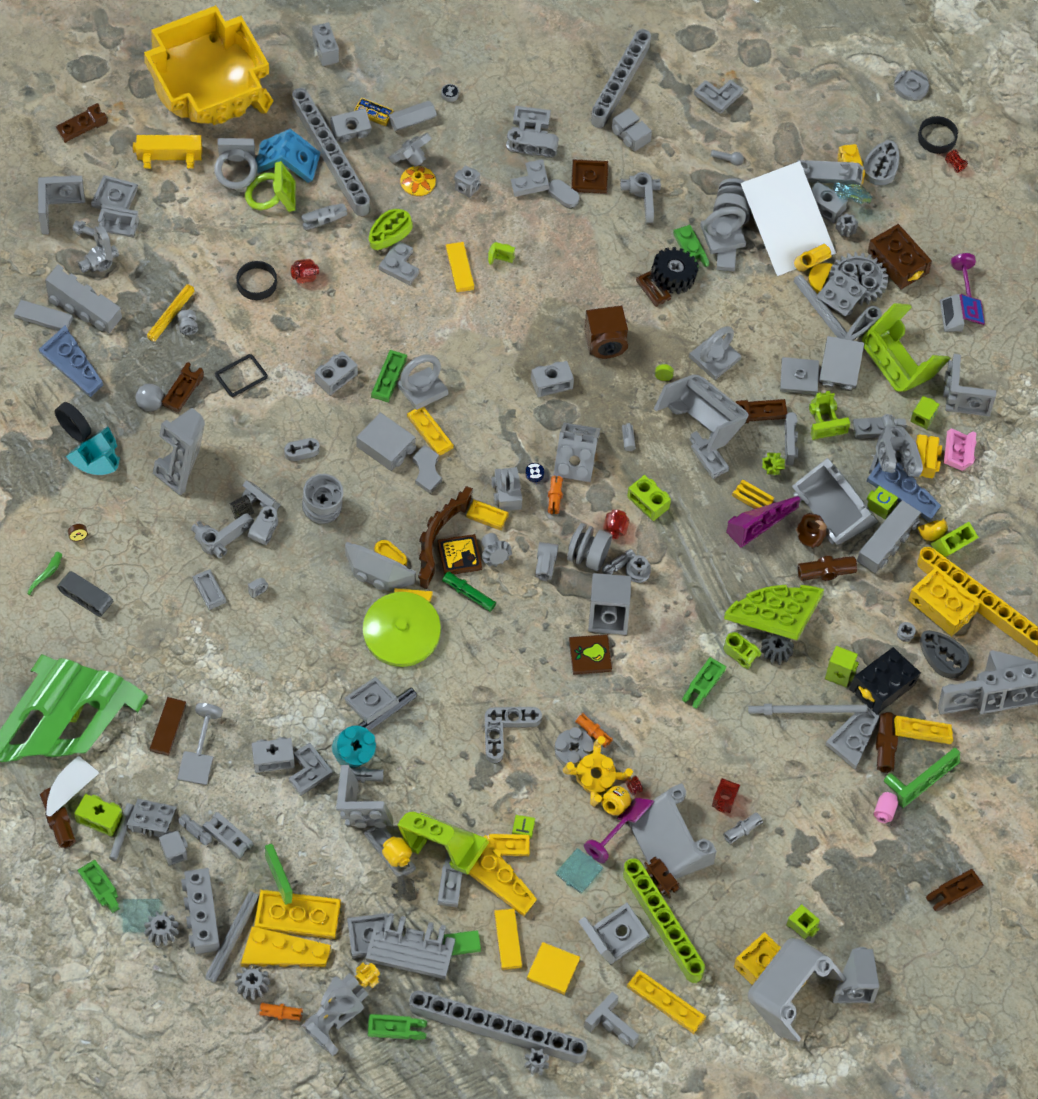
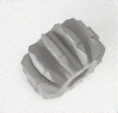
M156 911V917L154 918L149 915V922L144 923L146 928L144 934L149 936L148 941L150 943L155 941L156 946H159L163 942L167 946V940L174 942V935L179 934L177 929L179 924L178 921H174L175 917L173 914L167 917L166 911L162 915H159V912Z
M251 964L249 970L243 967V973H237L238 980L235 981V986L238 987V994L243 993L244 999L251 996V999L254 1001L256 995L262 998V992L269 991L267 986L270 984V979L267 978L268 972H262L261 966L254 969V966Z

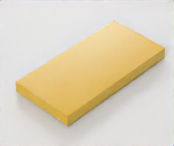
M260 889L254 927L278 933L335 939L341 899L292 893V903L285 905L280 892Z

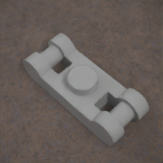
M218 812L212 815V819L209 822L206 821L202 825L206 832L230 850L237 859H240L247 849L249 850L254 846L253 842ZM218 824L221 825L220 828H215ZM237 840L241 842L238 847L234 844Z

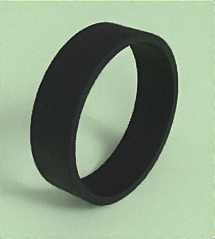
M941 116L925 119L921 123L918 132L920 145L928 152L943 154L952 150L956 145L958 137L956 125L951 120ZM940 124L949 128L955 139L948 145L936 146L927 142L923 138L921 131L928 125Z
M248 262L237 272L238 291L247 299H266L277 288L276 271L266 262ZM251 269H264L271 273L275 279L269 289L257 293L245 290L240 285L239 280L245 272Z
M63 402L54 410L55 416L62 428L75 440L82 442L91 434V428L87 420L72 404Z

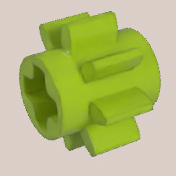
M768 452V457L762 458V468L767 471V475H780V470L785 469V459L780 457L781 453Z

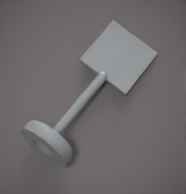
M198 703L196 704L195 712L205 719L197 752L184 751L177 780L207 785L213 756L204 755L201 752L209 719L221 718L223 710L212 704Z

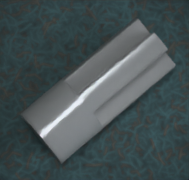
M630 423L622 425L625 451H633L636 448L633 425H630Z

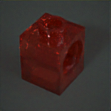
M721 778L713 798L712 807L720 812L731 813L740 785ZM726 795L730 799H723L721 796Z

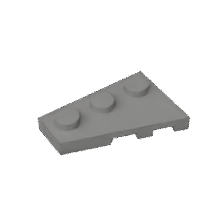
M868 706L867 712L855 713L826 741V746L856 770L879 720V715H876Z

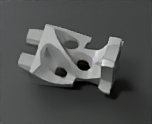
M350 973L343 980L337 976L332 979L320 1003L321 1008L302 1024L305 1031L332 1056L337 1053L338 1049L330 1040V1028L334 1024V1027L338 1030L365 1008L361 1002L368 996V993L358 985L359 982Z

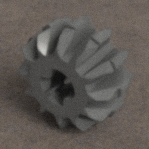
M768 633L766 639L762 640L761 653L764 654L765 659H771V664L777 661L780 665L782 660L787 662L789 657L793 655L794 643L790 642V638Z

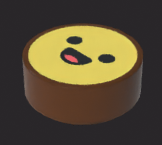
M75 524L68 529V536L72 541H81L88 535L87 528L83 524Z

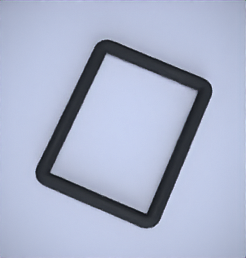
M248 354L215 372V377L231 397L237 396L268 378L267 373L252 354ZM251 358L264 377L232 393L219 374Z

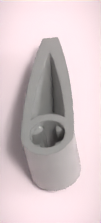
M876 306L868 307L855 321L844 339L855 340L867 332L881 317V310Z

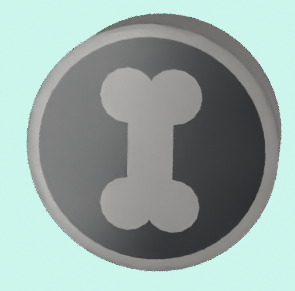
M446 84L441 89V96L445 101L453 102L459 97V89L454 84Z

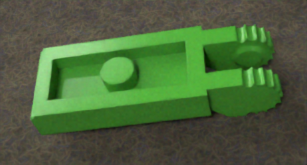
M691 225L675 229L673 232L674 237L680 248L684 249L683 252H690V257L699 258L704 267L709 266V260Z
M709 657L689 685V689L683 696L682 701L686 703L691 698L693 692H696L699 696L694 700L692 707L697 709L726 671L727 666Z
M369 1014L368 1037L424 1040L426 1039V1033L423 1031H410V1026L423 1028L427 1026V1021L407 1016Z

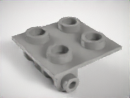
M837 270L816 297L846 317L852 314V308L864 295L867 288Z
M137 799L127 822L128 829H131V832H143L145 835L147 830H149V836H152L154 831V836L161 837L164 833L169 832L168 827L177 807Z

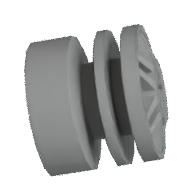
M737 178L723 180L719 184L713 212L724 207H739L746 214L744 222L746 224L750 220L751 215L750 206L741 186V183L746 181Z
M314 475L306 481L303 488V512L308 519L319 524L334 521L342 510L343 486L332 475Z
M580 523L571 538L567 560L573 562L576 558V563L580 565L584 558H587L586 567L598 572L608 554L612 534L599 530L594 537V528L590 526L586 531L587 525Z

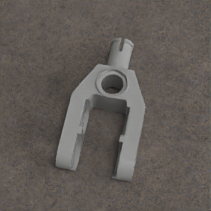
M889 414L883 415L881 420L884 430L880 434L875 447L882 470L890 473L896 471L894 469L896 467L895 450H897L901 454L907 475L919 477L923 470V464L916 442L904 427L895 426L892 414L890 416Z

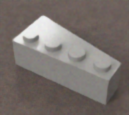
M58 264L45 279L49 301L55 306L58 305L64 308L69 314L77 315L84 322L95 325L97 329L110 333L122 319L121 307L102 294L97 296L92 287L88 284L85 286L80 284L75 275L72 273L67 275L62 271L64 268Z

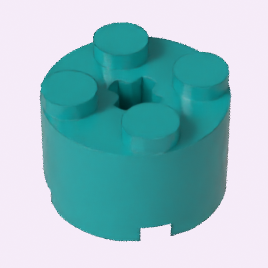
M357 725L347 727L341 731L332 743V752L340 765H349L351 769L360 767L371 760L376 750L374 734L365 727ZM353 743L355 744V747L357 748V750H355V751L353 750L354 747L351 746V744H353Z

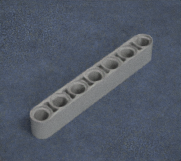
M640 29L635 33L593 106L591 124L594 127L602 128L607 124L650 47L651 34L648 30Z

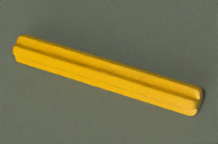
M185 285L147 333L149 340L154 342L158 339L194 293L193 286Z

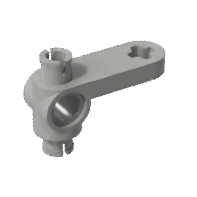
M645 172L629 176V179H620L621 191L629 190V194L644 197L645 222L653 223L652 190H660V179H652Z
M102 225L94 228L97 246L84 256L85 260L78 262L82 273L88 270L92 272L105 271L112 265V259L119 256L117 248L114 245L111 247L108 233Z
M247 513L243 514L220 532L209 525L204 526L198 521L196 522L197 525L194 524L191 530L195 533V539L200 543L202 550L210 555L215 554L220 559L222 558L221 554L225 556L228 551L225 546L252 526L254 519Z

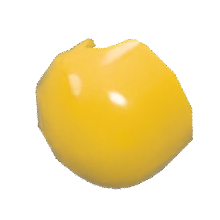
M945 519L941 521L935 520L917 527L920 535L926 541H936L948 531Z

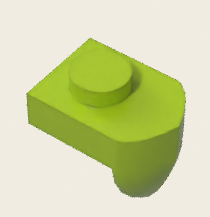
M495 242L488 251L489 265H492L495 259L513 263L515 258V247L509 244Z

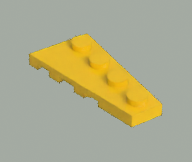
M489 842L469 872V875L513 909L515 908L524 917L536 903L537 899L524 882L513 872L512 867L501 857L500 852Z
M252 926L241 966L248 967V965L252 964L261 967H267V965H280V967H288V965L326 967L331 945Z

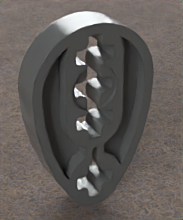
M927 630L922 633L920 638L921 650L933 670L945 678L961 676L969 663L967 650L956 640L940 632ZM926 638H927V639H930V638L933 639L932 642H931V641H928V642L925 641ZM940 651H941V652H944V651L947 652L946 655H945V654H942V655L939 654ZM947 657H948V658H951V657L954 658L953 661H951V660H950L949 662L946 661ZM954 664H955V665H958V664L961 665L960 668H959V667H956V668L953 667Z

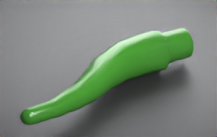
M55 552L48 567L30 586L28 595L32 593L39 583L49 578L57 570L61 563L62 553Z

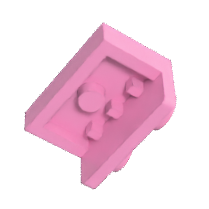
M952 428L948 430L944 463L961 471L971 466L975 460L976 432L972 431L966 435Z

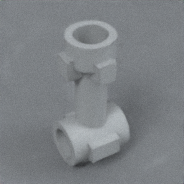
M75 221L73 231L79 235L83 233L91 235L96 242L94 229L87 227L84 221Z

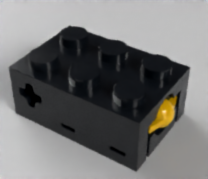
M892 647L856 674L849 690L852 693H856L855 695L870 709L872 708V711L877 715L913 688L921 672Z

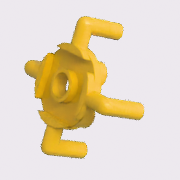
M603 736L597 738L593 744V753L584 756L577 767H574L572 762H568L563 768L564 774L576 775L577 782L586 792L591 793L590 804L593 807L597 806L602 800V796L599 793L608 790L615 780L626 781L633 774V770L630 768L624 772H616L612 759L601 754V746L605 743ZM591 769H598L601 773L600 778L592 777Z

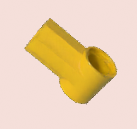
M824 243L795 258L794 266L798 271H806L832 257L831 250ZM802 258L807 261V265L803 263Z

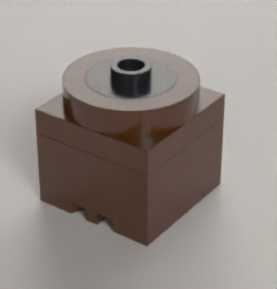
M623 306L586 310L584 332L589 354L600 359H610L623 354L628 349V327Z

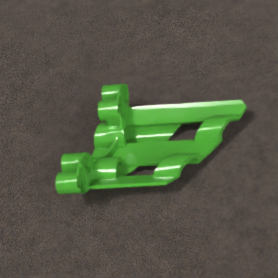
M41 654L30 670L38 675L0 729V762L16 761L25 756L44 755L47 757H62L74 753H87L122 706L125 707L127 705L138 713L148 699V695L114 673L91 669L64 658L55 660ZM87 703L98 710L81 737L75 739L59 738L82 705ZM32 710H39L43 713L44 717L26 743L9 744Z

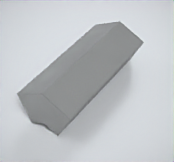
M426 101L389 114V119L394 131H398L435 118L437 113L434 105L430 101Z

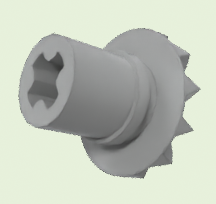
M494 533L486 534L482 538L481 543L484 547L482 558L488 566L494 565L497 567L499 563L503 564L505 560H509L512 551L508 542L499 540Z

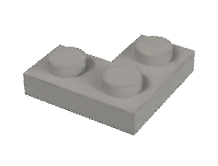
M705 80L694 90V95L721 114L743 94L744 89L732 80H729L720 89H717Z
M543 159L526 163L528 176L511 179L514 197L549 190Z
M400 241L397 242L379 264V270L410 286L419 274V268L406 262L413 253V248Z
M311 743L294 752V757L303 769L291 776L289 782L300 796L333 775L331 768Z

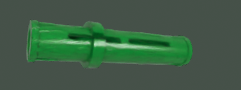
M450 571L443 577L442 581L453 587L458 594L465 595L489 612L496 606V601L470 586L465 579L458 578Z

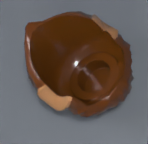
M813 513L805 514L796 529L799 534L798 539L800 543L812 549L820 546L826 536L827 526L820 515Z

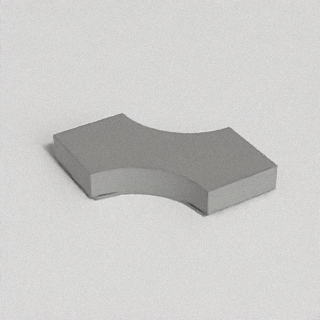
M424 445L413 456V462L419 468V475L415 480V484L431 493L442 482V477L438 475L435 469V465L439 460V454Z

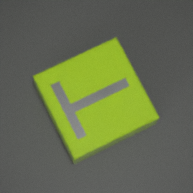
M515 815L512 834L530 835V839H532L535 818Z

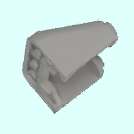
M828 458L792 486L796 491L793 493L795 497L799 496L800 502L804 501L814 514L822 517L827 526L826 531L828 534L826 538L832 545L834 543L840 545L879 522L844 475Z

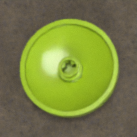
M395 592L385 595L372 604L364 618L363 637L368 650L375 658L391 666L407 667L422 662L433 653L440 640L441 624L437 611L429 601L414 593Z

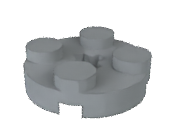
M576 727L562 732L555 741V756L564 766L568 762H572L577 767L584 756L593 753L592 738L586 732ZM571 745L578 746L579 751H570Z

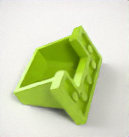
M408 812L397 824L403 839L412 852L419 854L428 839L444 845L451 858L450 867L467 875L489 843L487 838L422 812Z

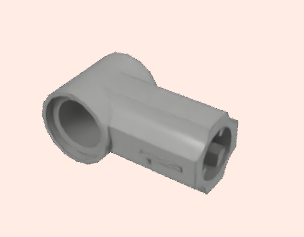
M539 542L535 577L542 581L552 579L554 562L557 559L558 544Z

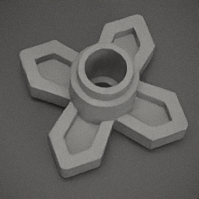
M428 133L420 137H413L404 142L402 148L388 158L392 163H396L401 159H407L410 164L416 167L426 160L421 146L425 145L432 138Z

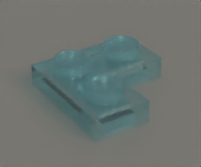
M835 182L833 190L839 198L847 199L848 197L859 204L864 202L870 204L872 196L863 185H844Z

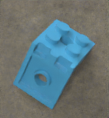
M292 129L276 134L260 143L258 156L255 159L258 174L275 167L276 162L282 161L285 166L307 183L313 181L321 152Z

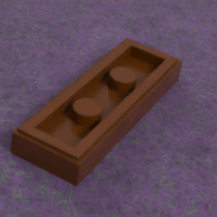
M167 697L150 746L151 752L170 755L187 705L186 701Z

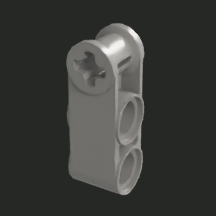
M511 129L507 133L506 147L511 152L550 158L557 154L559 138L555 134Z

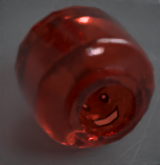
M312 259L296 260L291 266V276L298 283L314 282L319 274V267Z
M612 510V512H608L605 516L603 530L611 533L612 539H619V537L627 534L630 519L624 511Z

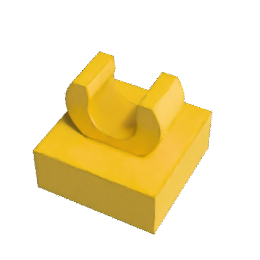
M262 88V97L252 102L251 105L253 108H257L261 114H265L274 100L266 88Z

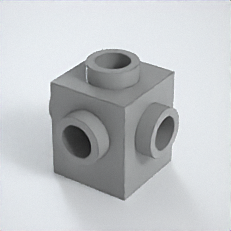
M466 165L461 171L458 170L454 176L455 190L469 198L481 185L480 173Z

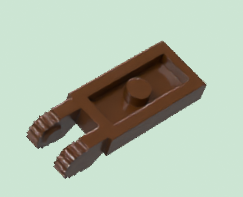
M970 869L940 885L938 889L929 893L926 899L932 901L942 895L944 899L933 906L934 911H939L947 905H951L983 888L984 884L975 871Z

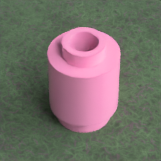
M884 792L878 799L874 816L881 823L893 820L898 806V798L893 793Z

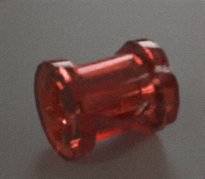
M956 149L949 152L945 157V161L954 167L956 173L963 171L968 165V161L963 160Z

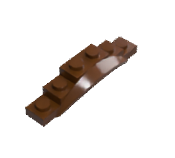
M465 486L463 492H459L456 500L451 498L449 504L444 505L443 510L440 512L436 511L434 517L431 516L427 523L428 529L426 532H422L419 540L421 543V553L419 556L421 570L418 575L420 587L427 589L435 574L432 546L438 533L453 516L460 511L466 512L472 500L473 488Z

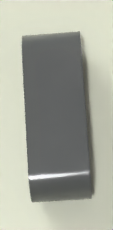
M69 571L57 585L58 590L62 594L99 617L114 602L109 594L72 571Z

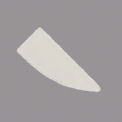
M80 756L68 764L53 783L47 800V816H52L99 774L95 768Z

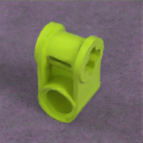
M732 632L727 635L723 648L724 652L743 668L749 669L754 659L761 656L760 649L739 633ZM733 642L737 644V646L730 645V643Z

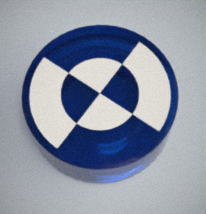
M531 463L526 467L525 476L531 482H539L544 477V468L539 463Z

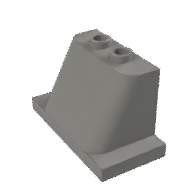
M193 408L171 423L168 420L161 423L159 436L173 447V451L165 458L157 459L153 469V474L179 495L186 491L187 480L200 451L205 426L203 417Z

